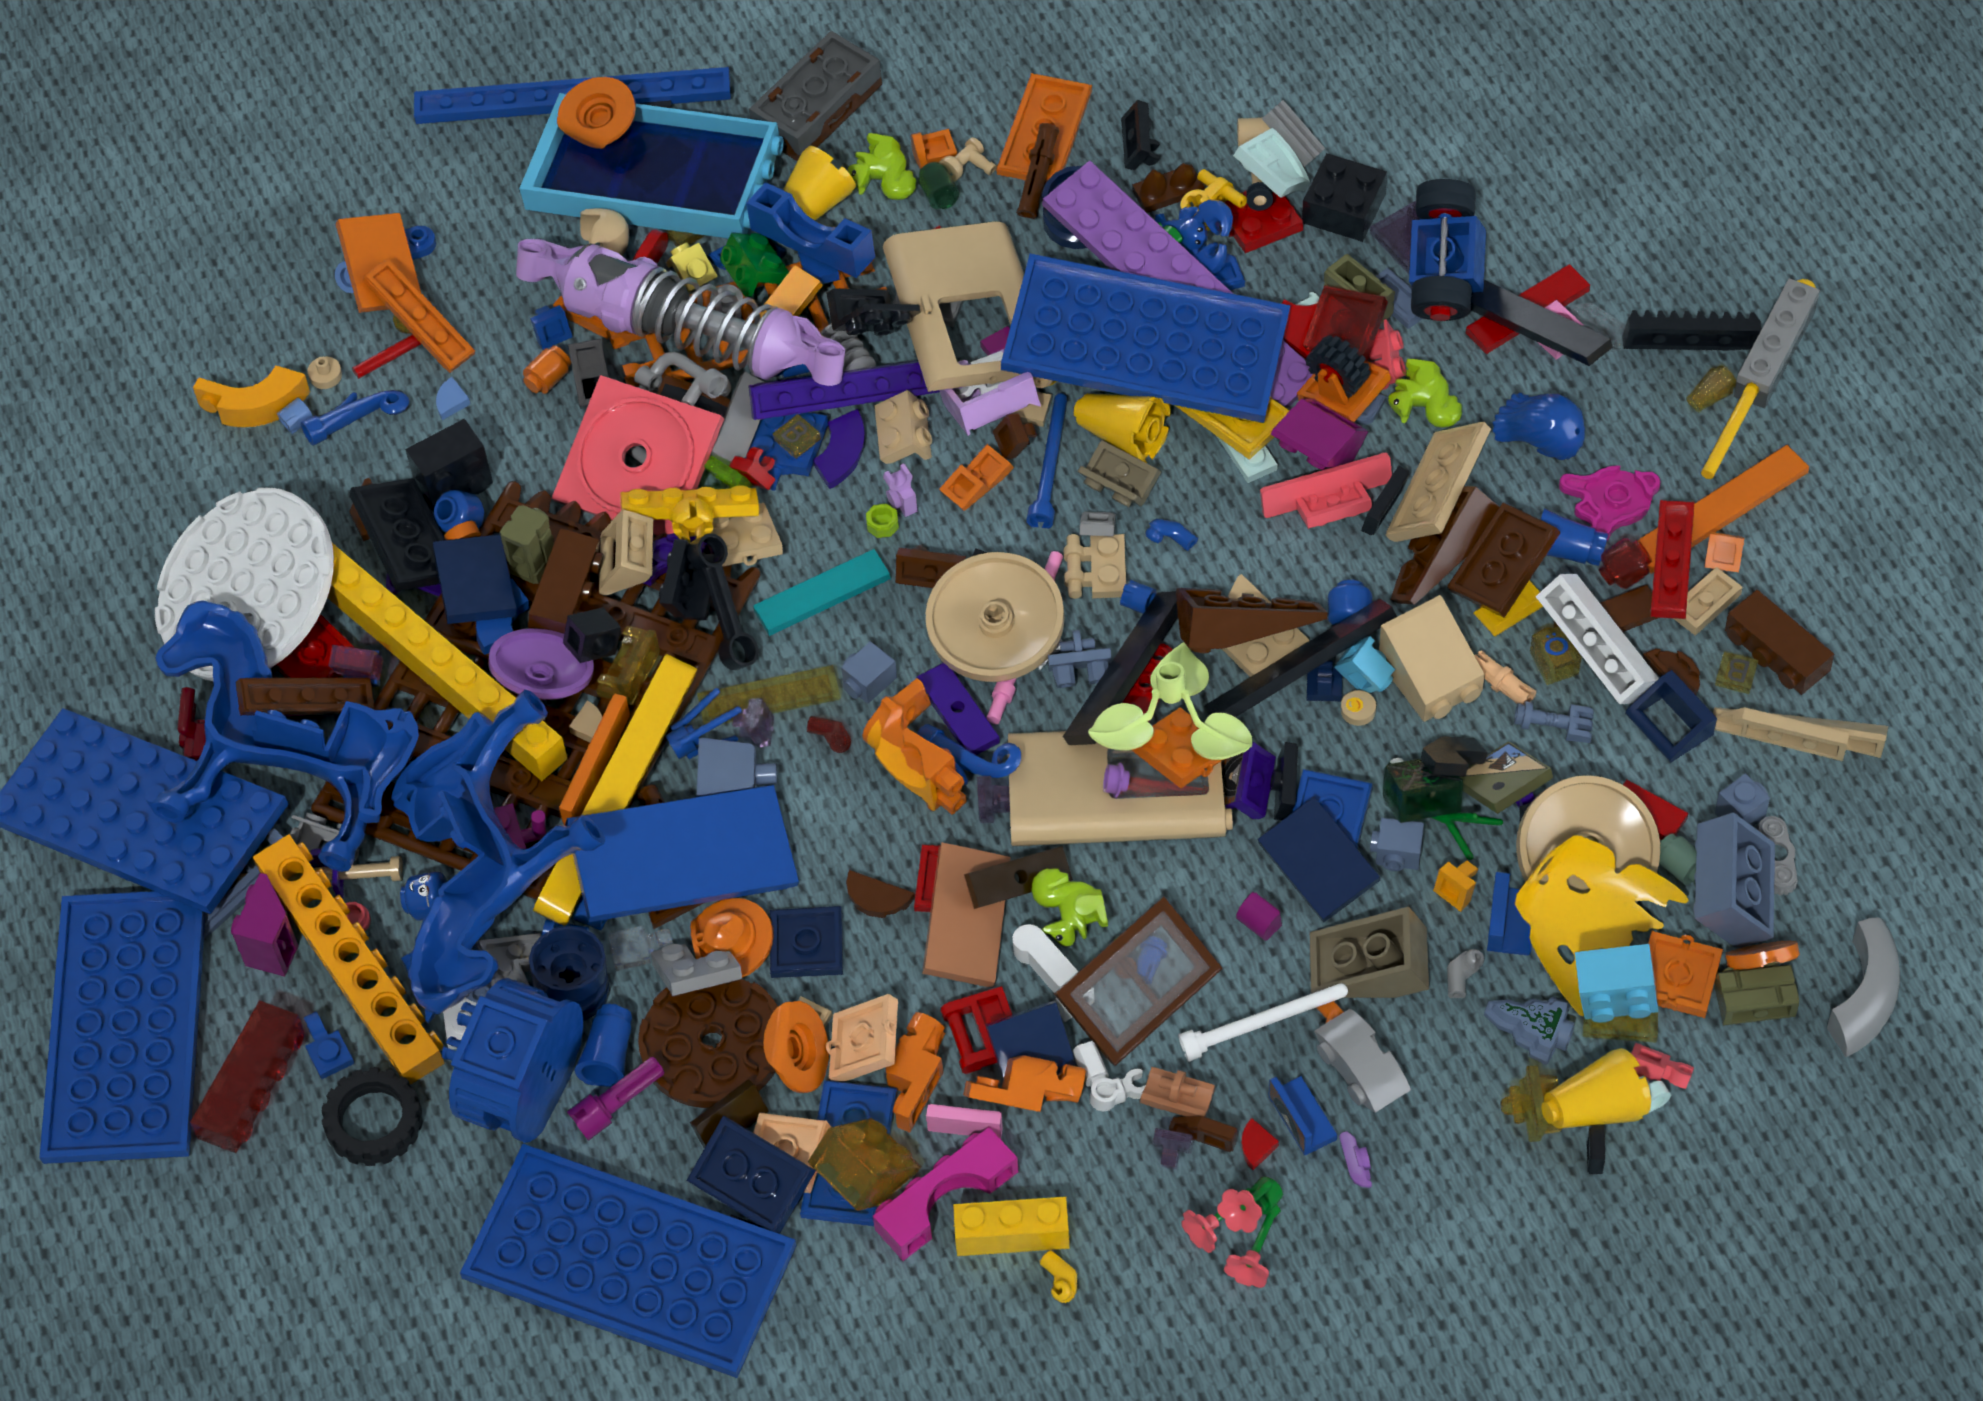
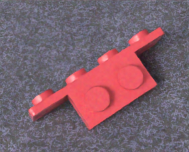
M1385 452L1263 487L1260 489L1262 513L1265 518H1270L1297 510L1309 529L1368 512L1372 507V502L1366 490L1388 483L1392 476L1390 456Z

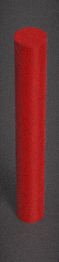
M412 334L352 367V371L360 379L416 348L421 343Z

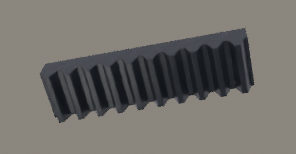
M1632 310L1630 317L1627 319L1622 341L1624 349L1751 350L1762 328L1761 321L1754 312L1750 313L1749 319H1745L1741 312H1738L1736 318L1733 319L1728 312H1724L1723 318H1719L1715 312L1711 311L1710 317L1706 318L1702 311H1698L1696 318H1692L1689 311H1685L1683 318H1679L1676 311H1672L1670 317H1666L1663 311H1658L1657 317H1653L1650 311L1646 310L1644 316L1640 317L1636 310Z

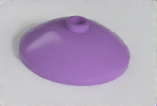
M533 628L512 631L497 639L490 649L488 659L491 673L504 687L518 695L525 689L529 690L540 700L562 699L584 689L591 681L594 663L593 660L579 663L563 644L564 634L547 629Z

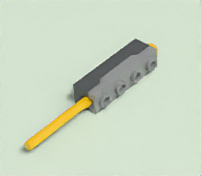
M1789 278L1738 373L1734 397L1738 398L1739 401L1701 471V475L1704 478L1713 479L1751 405L1754 404L1761 408H1766L1815 314L1820 290L1816 288L1812 281L1808 279L1795 281Z

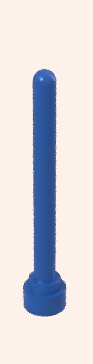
M1058 393L1054 398L1037 500L1029 506L1026 522L1030 527H1038V522H1044L1042 528L1049 529L1053 526L1055 510L1050 503L1067 406V396L1063 393Z

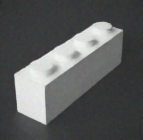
M1560 574L1536 596L1619 704L1634 703L1659 679L1577 574Z

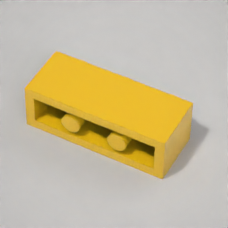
M1066 1197L953 1204L957 1256L1070 1249Z

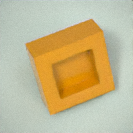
M1468 860L1457 868L1450 862H1447L1439 869L1433 891L1461 912L1471 901L1476 882L1471 878L1477 873L1478 868Z

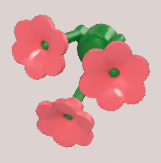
M1261 1177L1251 1189L1247 1188L1239 1192L1234 1189H1227L1222 1195L1223 1201L1218 1204V1213L1215 1215L1209 1214L1204 1218L1200 1214L1196 1215L1193 1211L1187 1210L1183 1213L1184 1220L1181 1224L1184 1231L1189 1235L1190 1240L1198 1248H1203L1206 1252L1211 1253L1215 1250L1214 1243L1217 1242V1237L1213 1230L1219 1226V1222L1222 1219H1225L1226 1226L1230 1230L1237 1232L1242 1229L1244 1232L1250 1233L1257 1228V1220L1265 1214L1266 1218L1252 1249L1247 1251L1246 1255L1242 1257L1229 1255L1226 1260L1227 1264L1224 1267V1272L1228 1276L1235 1278L1237 1283L1263 1288L1267 1283L1269 1271L1266 1267L1259 1264L1261 1258L1259 1252L1273 1220L1281 1212L1277 1203L1282 1199L1283 1192L1275 1180L1269 1177Z

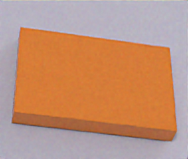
M400 213L337 220L336 228L359 313L389 310L363 282V276L387 258L421 292Z

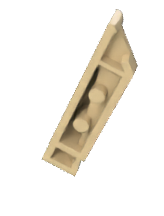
M1714 707L1713 714L1717 718L1715 727L1717 731L1843 761L1846 750L1881 758L1888 731V726L1766 713L1746 707L1740 709Z

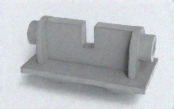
M307 812L304 819L293 815L292 818L300 821L298 828L294 827L291 830L290 836L296 844L303 842L309 850L321 848L323 841L329 842L338 835L342 824L338 823L337 828L333 829L325 826L327 819ZM359 849L355 852V861L358 858Z

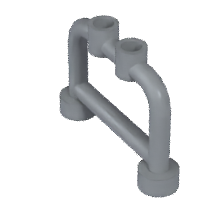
M667 352L661 355L651 368L646 365L640 367L634 377L635 382L640 385L638 388L655 392L660 387L663 380L662 374L670 365H676L695 378L681 402L692 406L695 405L702 392L710 398L720 396L728 382L727 377L717 369L711 368L706 371L691 359L678 352ZM634 446L627 451V454L641 464L644 463L647 454L646 450L641 446Z

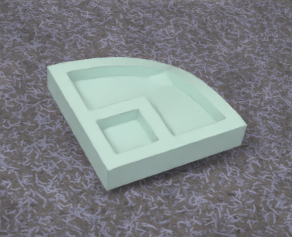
M1273 128L1239 146L1233 155L1242 163L1247 171L1257 176L1280 198L1295 191H1304L1310 185L1307 173L1297 155Z

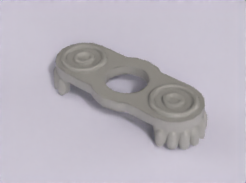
M1768 816L1760 821L1756 829L1773 841L1775 845L1784 847L1788 853L1784 860L1775 861L1774 894L1780 896L1783 894L1788 895L1796 889L1798 882L1794 863L1795 848L1790 842L1786 823L1776 816Z

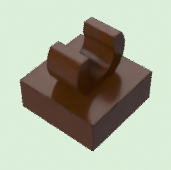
M1019 413L1007 414L993 430L1001 455L1006 460L1016 458L1030 444L1028 438L1037 437L1034 425L1032 423L1022 424Z

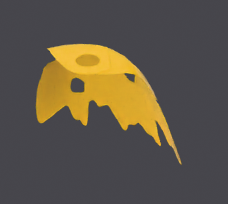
M1574 835L1552 850L1543 859L1516 894L1515 906L1522 918L1530 924L1529 938L1545 970L1574 1010L1580 1016H1584L1579 994L1576 959L1572 964L1566 963L1557 950L1558 946H1568L1574 957L1575 952L1630 946L1633 940L1632 931L1647 932L1650 928L1658 930L1664 927L1662 922L1652 917L1635 901H1650L1666 907L1668 900L1687 903L1689 899L1676 885L1640 864L1628 865L1620 873L1616 874L1615 856L1608 847L1583 836ZM1553 856L1547 867L1539 873L1542 866ZM1548 874L1549 879L1547 883L1541 885L1539 881ZM1572 875L1579 877L1586 883L1590 891L1581 894L1570 890L1567 879Z

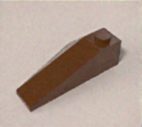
M1176 588L1180 638L1190 650L1197 653H1209L1211 649H1225L1326 620L1328 612L1319 602L1276 597L1271 600V603H1266L1264 599L1254 597V594L1242 593V597L1233 599L1221 596L1222 590Z

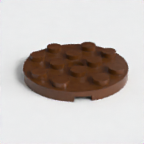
M743 979L672 996L666 987L654 998L652 1007L640 1024L638 1044L642 1063L650 1057L657 1059L665 1073L653 1084L671 1099L688 1106L710 1108L747 1080L754 1083L759 1091L770 1081L776 1072L765 1057L763 1041L767 1023L778 1006L769 993L760 985ZM717 1033L722 1039L716 1044L717 1047L713 1048L712 1045L709 1046L702 1042L705 1035Z

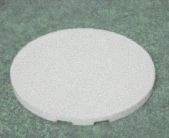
M262 487L257 488L256 491L243 494L237 492L216 502V507L205 516L199 515L186 528L173 546L158 581L157 590L160 593L158 607H155V622L157 632L161 634L164 644L176 633L177 624L187 605L204 600L224 605L232 611L242 613L246 617L247 621L257 629L258 637L262 641L263 649L267 656L269 668H272L287 657L303 641L314 626L325 605L332 582L334 566L333 546L329 531L321 516L307 502L282 489ZM213 666L201 667L190 671V673L197 677L213 681Z

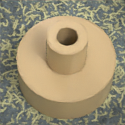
M325 356L311 362L308 367V376L311 384L316 388L329 389L340 382L342 371L336 359Z

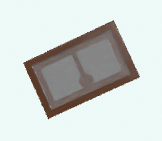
M1162 897L1058 989L1054 995L1090 1039L1095 1042L1103 1055L1116 1066L1218 974L1222 967L1167 899Z

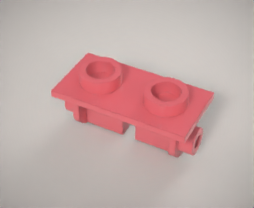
M1387 319L1383 320L1384 330L1373 329L1367 338L1369 357L1372 361L1377 360L1371 363L1389 370L1391 380L1383 390L1387 389L1389 384H1394L1396 379H1402L1403 376H1406L1404 361L1399 356V350L1404 347L1400 332L1398 330L1394 331Z

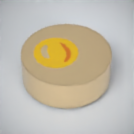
M1355 690L1343 697L1341 715L1346 722L1361 726L1368 724L1375 717L1376 701L1368 692Z

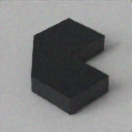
M1442 736L1423 748L1420 760L1433 775L1463 777L1466 776L1468 763H1485L1487 751L1475 738Z

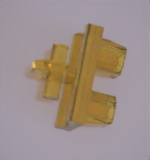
M1527 1066L1525 1069L1526 1076L1519 1080V1086L1509 1087L1510 1096L1503 1098L1500 1101V1106L1504 1114L1513 1115L1514 1123H1526L1528 1141L1535 1142L1540 1141L1543 1134L1561 1132L1562 1128L1558 1129L1549 1124L1541 1110L1545 1094L1558 1086L1557 1076L1539 1075L1538 1066Z

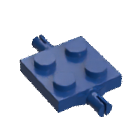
M806 412L760 420L748 451L752 447L763 450L759 463L764 456L775 460L773 468L768 471L776 479L770 487L772 491L776 490L781 475L797 474L809 476L814 464L813 459L817 456L828 427L827 415ZM800 420L807 427V432L800 435L797 441L788 442L781 434ZM797 425L794 428L798 432L804 431V428L801 425ZM792 430L786 434L791 440L797 437Z

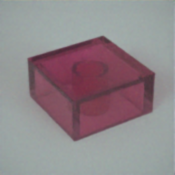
M332 645L329 667L340 675L380 680L384 659L376 651Z

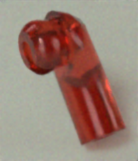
M816 716L809 717L807 733L824 736L834 752L843 753L849 749L851 738L842 722Z

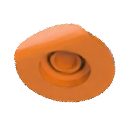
M595 77L585 80L573 87L563 98L558 110L557 124L565 134L578 142L592 148L603 149L621 137L630 127L636 111L634 96L623 82L614 78Z
M730 898L718 901L707 907L691 921V938L696 959L706 957L714 951H731L741 966L742 978L758 969L766 960L772 948L774 939L772 922L763 908L750 900Z
M793 1001L781 1004L772 1013L764 1033V1053L768 1063L774 1068L782 1082L794 1092H812L823 1082L828 1066L829 1053L826 1050L828 1038L822 1020L817 1012L805 1002Z

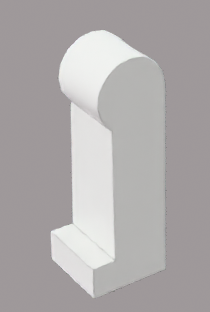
M1028 924L1020 926L1015 930L1013 934V950L1016 959L1021 963L1029 964L1053 993L1078 973V970L1040 928ZM1093 987L1082 996L1089 1005L1094 1003ZM1056 998L1060 1016L1066 1022L1072 1018V1015Z

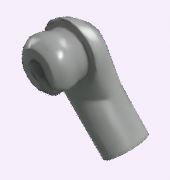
M1471 949L1465 951L1448 964L1449 998L1466 997V980L1484 964V956L1479 950Z

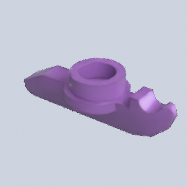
M1347 1131L1341 1133L1339 1138L1350 1178L1361 1187H1372L1369 1171L1371 1166L1367 1148H1359L1356 1138Z

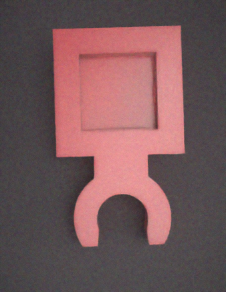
M1635 1043L1631 1054L1640 1065L1634 1068L1638 1077L1645 1076L1649 1081L1653 1079L1661 1081L1663 1078L1675 1086L1687 1088L1694 1067L1682 1062L1671 1061V1056Z

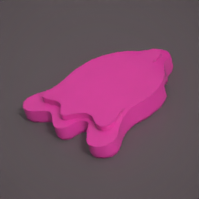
M1609 466L1587 476L1564 474L1560 478L1559 489L1564 494L1582 499L1581 502L1575 505L1574 514L1576 517L1588 522L1591 527L1596 528L1595 531L1607 533L1608 541L1616 529L1631 525L1641 520L1647 514L1653 496L1660 489V478L1653 472L1635 470L1633 474L1620 470V466Z

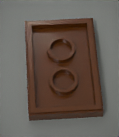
M1503 502L1447 588L1452 593L1505 618L1560 535V531L1556 527Z

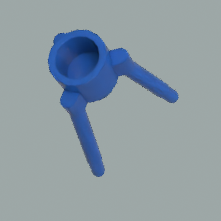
M715 688L680 721L670 726L672 732L665 736L678 759L686 755L688 759L697 756L699 747L697 745L699 744L700 736L741 713V707H736L696 730L693 729L692 725L685 728L720 693L719 688ZM731 736L720 740L737 742L738 737Z

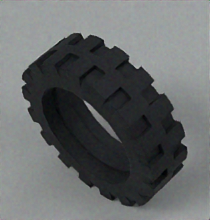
M371 1067L369 1071L362 1072V1069L352 1072L353 1076L347 1079L345 1076L337 1082L338 1086L335 1089L331 1088L326 1096L327 1104L323 1103L322 1125L335 1152L340 1157H346L353 1164L358 1165V1162L364 1163L365 1166H375V1163H389L397 1155L400 1157L408 1151L407 1147L410 1144L413 1145L418 1138L417 1132L422 1127V1108L415 1089L410 1086L409 1081L405 1077L403 1078V1076L399 1078L393 1070L386 1069V1072L380 1071L379 1067ZM382 1092L393 1096L400 1102L402 1117L397 1127L387 1136L377 1140L361 1141L350 1137L343 1129V1115L347 1107L358 1097L368 1093Z

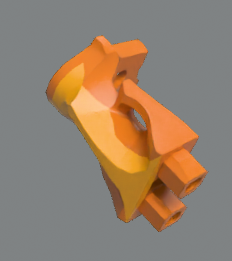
M916 678L895 696H886L881 700V705L867 722L862 737L875 750L876 758L885 769L911 792L920 796L926 802L928 809L935 811L938 807L942 806L953 815L967 802L966 795L960 791L964 785V778L956 772L954 756L947 748L939 747L907 728L909 724L930 706V700L925 692V687Z

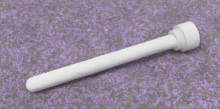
M1336 984L1205 1033L1189 1030L1178 1034L1182 1050L1186 1052L1185 1057L1187 1061L1190 1062L1201 1058L1202 1053L1208 1051L1207 1047L1344 998L1348 994V988L1345 984Z

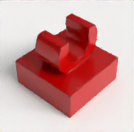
M752 447L748 451L746 458L735 455L728 467L750 485L769 490L776 480L768 473L773 468L775 460L764 456L759 463L763 450L757 447Z

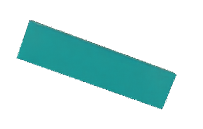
M872 549L753 605V609L767 634L771 636L890 580V572L875 549Z

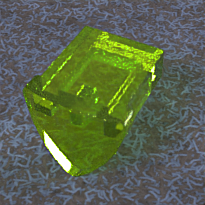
M712 455L704 466L713 477L729 486L728 489L734 486H746L748 488L752 486L744 475Z

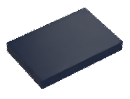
M500 535L433 542V553L447 624L516 617V604Z
M1315 797L1257 839L1259 845L1323 923L1381 881L1377 872Z
M723 1116L686 1181L765 1229L780 1234L816 1170L735 1121Z

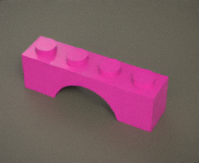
M990 1127L980 1134H972L964 1141L962 1148L953 1155H945L940 1158L932 1171L922 1178L916 1177L910 1181L902 1194L894 1200L888 1199L884 1201L873 1215L875 1231L904 1261L932 1239L929 1215L933 1205L941 1196L958 1188H975L991 1194L1019 1172L1018 1158Z

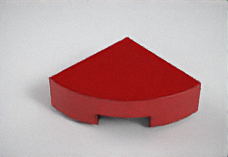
M1251 1118L1243 1130L1242 1152L1246 1163L1254 1170L1279 1147V1141Z

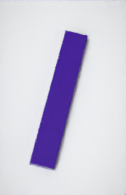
M918 360L843 371L842 381L832 386L819 384L813 380L812 376L748 385L751 414L754 420L885 401L906 390L914 396L940 392L939 390L928 392Z

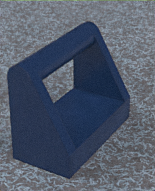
M1673 670L1661 676L1625 712L1670 763L1713 736L1717 722L1716 716ZM1661 699L1691 729L1675 746L1643 712V710Z

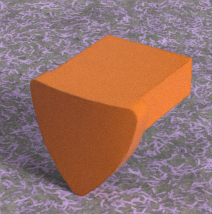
M949 129L921 135L920 132L910 135L913 155L921 170L928 169L930 165L938 164L945 156L955 157L957 155Z

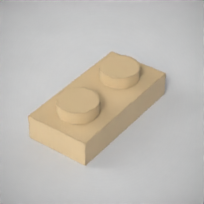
M1716 567L1688 592L1686 619H1673L1696 636L1741 595L1743 587Z

